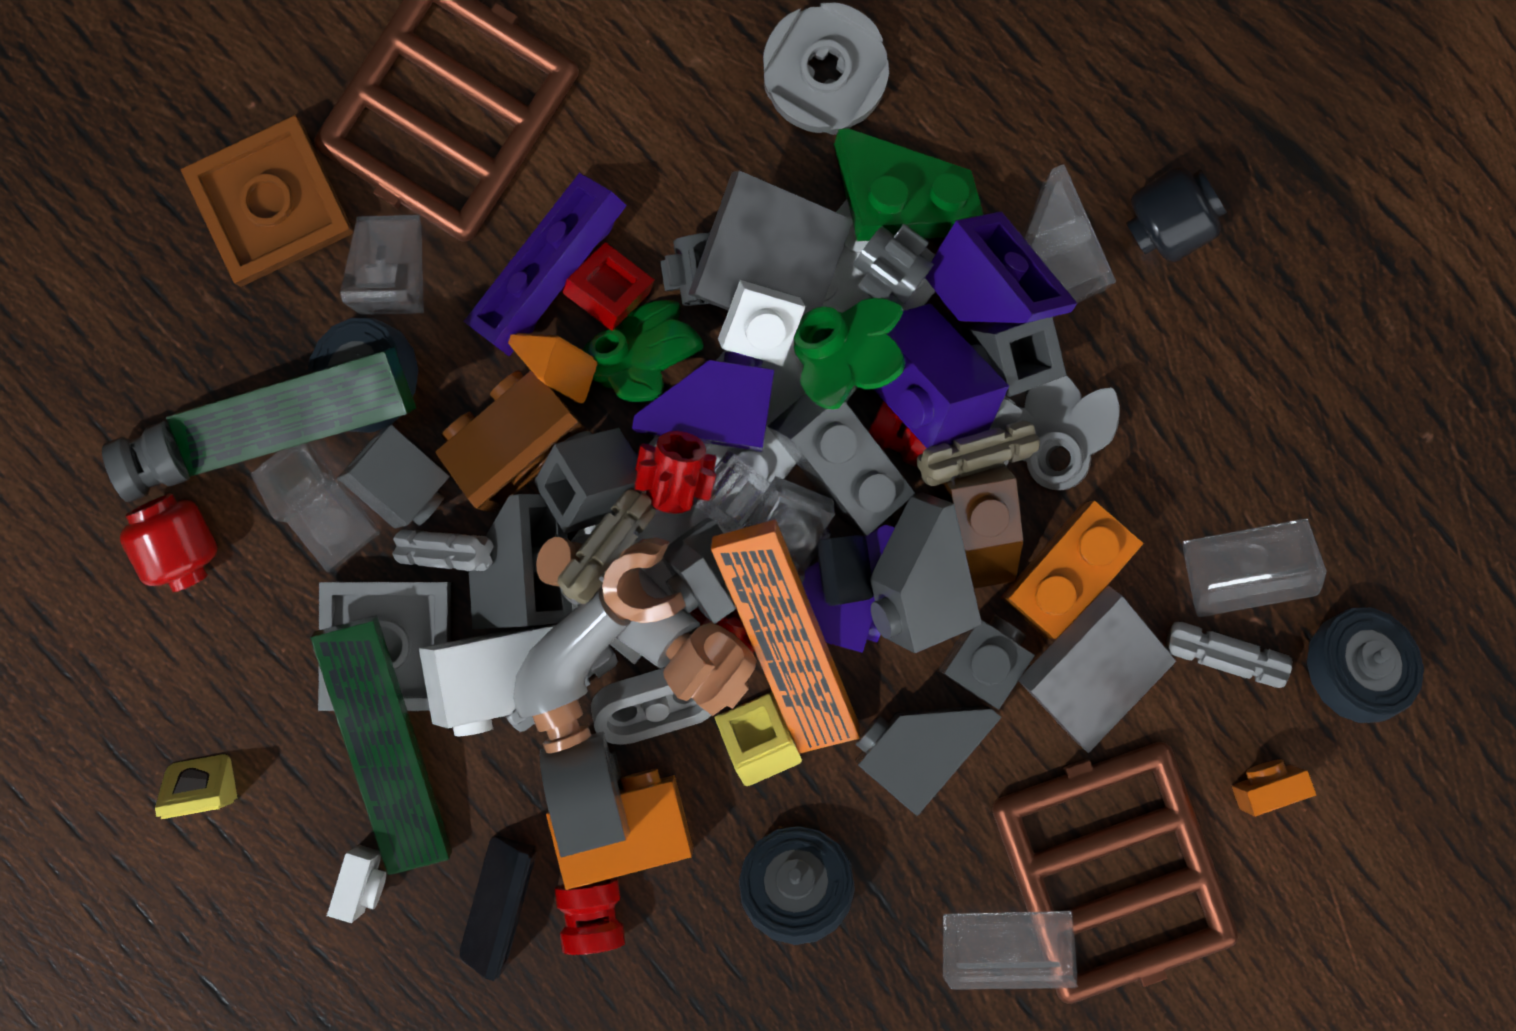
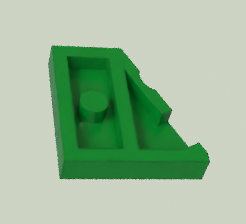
M848 128L838 129L834 148L857 241H869L881 226L896 235L903 224H906L924 239L946 238L956 220L984 215L971 170Z

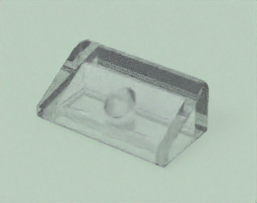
M1308 519L1183 541L1192 598L1198 616H1208L1318 595L1322 590L1327 571Z
M1072 912L944 914V980L949 988L956 990L1077 987Z

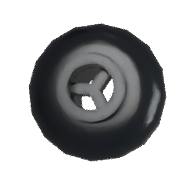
M1176 166L1133 193L1131 205L1136 217L1126 222L1145 255L1157 249L1164 259L1176 262L1216 239L1221 232L1219 217L1227 212L1201 169L1192 174L1185 167Z

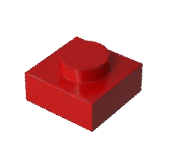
M605 242L567 278L563 294L613 331L650 294L655 279Z

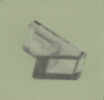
M309 443L278 451L251 473L271 516L276 521L288 523L326 572L334 571L381 533Z

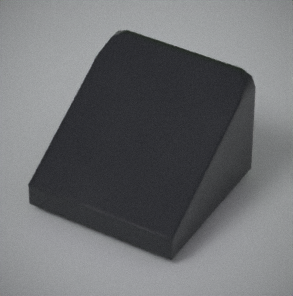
M855 535L819 540L816 548L824 603H828L829 606L871 599L873 597L869 579L871 568L865 537Z

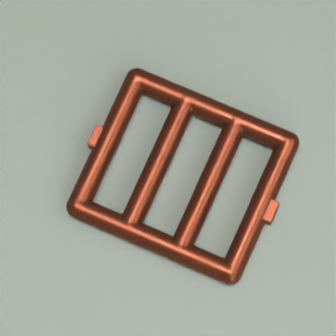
M403 0L317 132L314 139L315 147L322 154L376 187L373 193L396 209L403 204L456 239L469 241L474 238L578 77L579 69L572 59L517 25L519 23L518 17L497 3L491 9L478 0ZM433 2L548 74L529 106L413 33ZM399 54L514 127L495 158H492L379 86ZM365 107L480 179V182L461 211L345 138Z
M1156 742L1091 765L1088 759L1063 767L1066 775L1006 795L994 802L992 808L994 818L1057 995L1064 1003L1073 1004L1138 980L1143 987L1168 979L1166 970L1225 950L1237 943L1238 931L1174 752L1167 743ZM1153 771L1166 807L1034 853L1022 817ZM1175 831L1187 867L1055 913L1043 880L1044 877ZM1190 893H1197L1209 926L1208 928L1077 974L1064 938Z

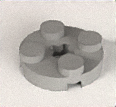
M835 2L821 3V7H810L804 11H801L800 8L784 17L772 31L763 55L765 92L780 115L801 129L815 133L826 132L832 135H836L838 129H850L852 126L864 121L880 103L889 76L887 52L877 26L860 11ZM829 53L837 56L839 59L836 69L842 73V76L837 81L828 79L824 83L814 80L815 70L808 65L809 61L813 57L818 60H824Z

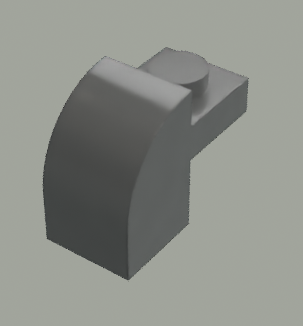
M604 731L592 734L590 738L580 744L555 753H546L544 747L541 748L540 768L542 782L560 857L625 841L630 834V829L617 783L622 775L616 752L609 753Z

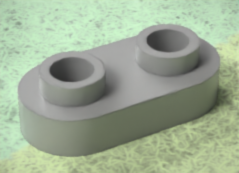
M664 668L609 684L597 692L591 703L596 733L604 731L607 742L619 745L635 743L701 723L708 719L711 714L701 708L692 698L688 701L678 699L664 678Z

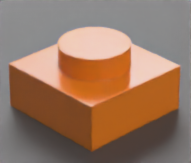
M1282 759L1265 762L1246 771L1248 780L1231 785L1239 809L1255 817L1316 796L1308 770L1293 765L1285 766Z

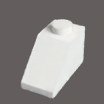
M556 625L526 626L419 648L432 724L445 728L453 727L454 736H468L492 730L493 718L511 715L516 708L513 699L516 675L529 651Z

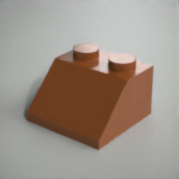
M520 370L511 373L491 391L490 395L495 401L477 417L471 411L463 414L447 427L441 435L446 443L435 453L476 509L495 513L505 504L509 495H516L537 477L554 444L564 442L577 433L588 431L551 387L541 382L532 371H529L525 376Z

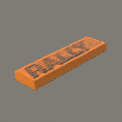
M776 519L713 536L711 551L799 754L860 739V724Z

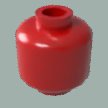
M168 493L136 507L125 515L129 524L121 531L120 542L143 584L147 586L168 584L172 592H178L195 585L208 576L204 565L209 563L216 555L217 544L194 501L189 499L176 501L173 493Z

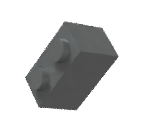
M805 393L767 426L838 517L866 536L907 502L911 496L916 494L845 401L838 409H825L818 406Z

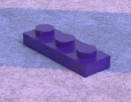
M579 173L463 322L510 357L514 351L508 344L510 335L516 333L531 334L538 319L559 292L564 290L567 278L580 267L598 242L602 241L610 233L615 220L627 205L612 191Z

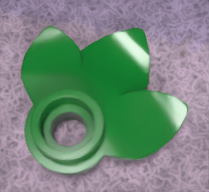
M869 298L861 300L843 313L838 312L832 307H818L801 317L794 335V351L804 365L800 379L801 386L813 402L825 409H838L844 403L854 385L863 389L880 388L891 383L903 373L905 369L904 355L895 341L887 335L900 320L903 314L902 306L883 298Z
M659 300L634 309L613 331L610 329L604 330L588 341L582 351L593 356L594 360L598 362L592 380L597 381L604 387L613 388L616 395L623 400L644 402L656 400L664 393V379L661 373L663 370L702 350L704 343L692 327L678 320L681 306L677 301Z

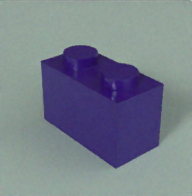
M931 304L904 310L898 323L887 335L901 349L905 359V369L894 381L883 387L875 388L874 391L926 448L943 443L950 446L953 445V440L990 430L1009 385Z

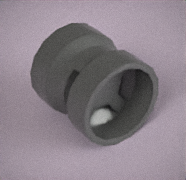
M161 421L146 427L142 436L130 440L126 437H120L106 442L102 446L103 462L109 479L125 502H132L147 496L151 487L161 483L167 486H174L190 479L167 421Z

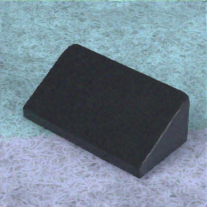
M493 836L489 841L460 947V958L483 978L492 981L499 978L507 966L538 850H535L536 846L501 836Z

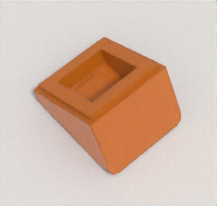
M528 333L510 335L508 344L541 382L577 403L585 402L598 363L594 360L593 356L557 335Z

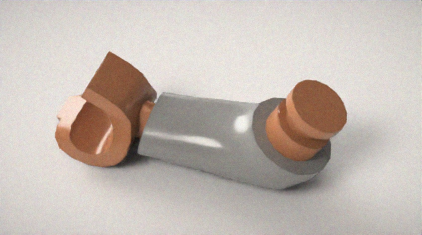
M590 534L580 536L573 542L561 537L549 539L538 553L536 567L539 578L545 584L559 586L557 583L559 575L572 559L580 560L576 553ZM641 568L639 569L640 583L643 590L653 598L669 596ZM600 577L599 580L603 582L604 578ZM563 594V596L571 603L577 604L578 606L581 604L575 601L574 599L570 600ZM684 609L672 617L657 622L638 623L631 621L616 637L657 667H665L663 670L664 678L678 699L688 701L692 698L712 716L726 706L730 708L736 706L748 691L747 680L755 670L757 663L750 649L734 634L712 622L700 626V623Z
M657 537L642 539L625 549L605 572L602 587L592 600L575 608L529 651L516 675L513 699L520 718L533 717L537 731L547 732L549 739L542 743L546 753L565 750L591 737L588 726H579L577 719L583 715L578 699L588 692L585 685L588 671L609 644L631 621L638 623L657 622L676 615L686 606L681 592L664 598H653L643 590L640 583L639 569L651 568L660 562L670 541Z

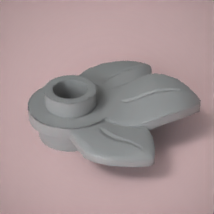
M1068 376L1028 391L1025 407L1021 408L1023 412L1017 422L1022 420L1031 422L1034 425L1035 434L1040 439L1039 450L1034 452L1030 458L1023 459V461L1027 462L1028 470L1033 479L1045 488L1058 491L1071 489L1082 482L1089 472L1091 455L1109 445L1118 429L1120 405L1117 393L1113 388L1100 389L1082 398L1081 392ZM1064 447L1070 453V464L1062 471H1055L1049 463L1050 454L1056 448Z

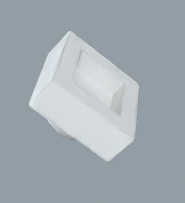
M740 280L718 341L722 349L783 366L806 306L800 297Z
M357 845L345 854L327 916L353 923L365 913L366 907L375 909L386 880V872L378 870L382 857L379 850Z

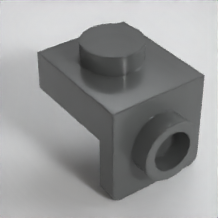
M705 518L670 543L663 555L662 561L672 574V577L665 581L672 594L682 593L686 604L683 609L689 614L697 608L710 621L716 624L736 608L722 587L725 581L711 551L712 537L724 533L717 522L711 518Z

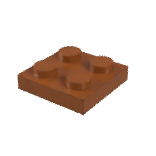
M296 115L180 169L234 284L239 287L247 285L354 234L302 121Z

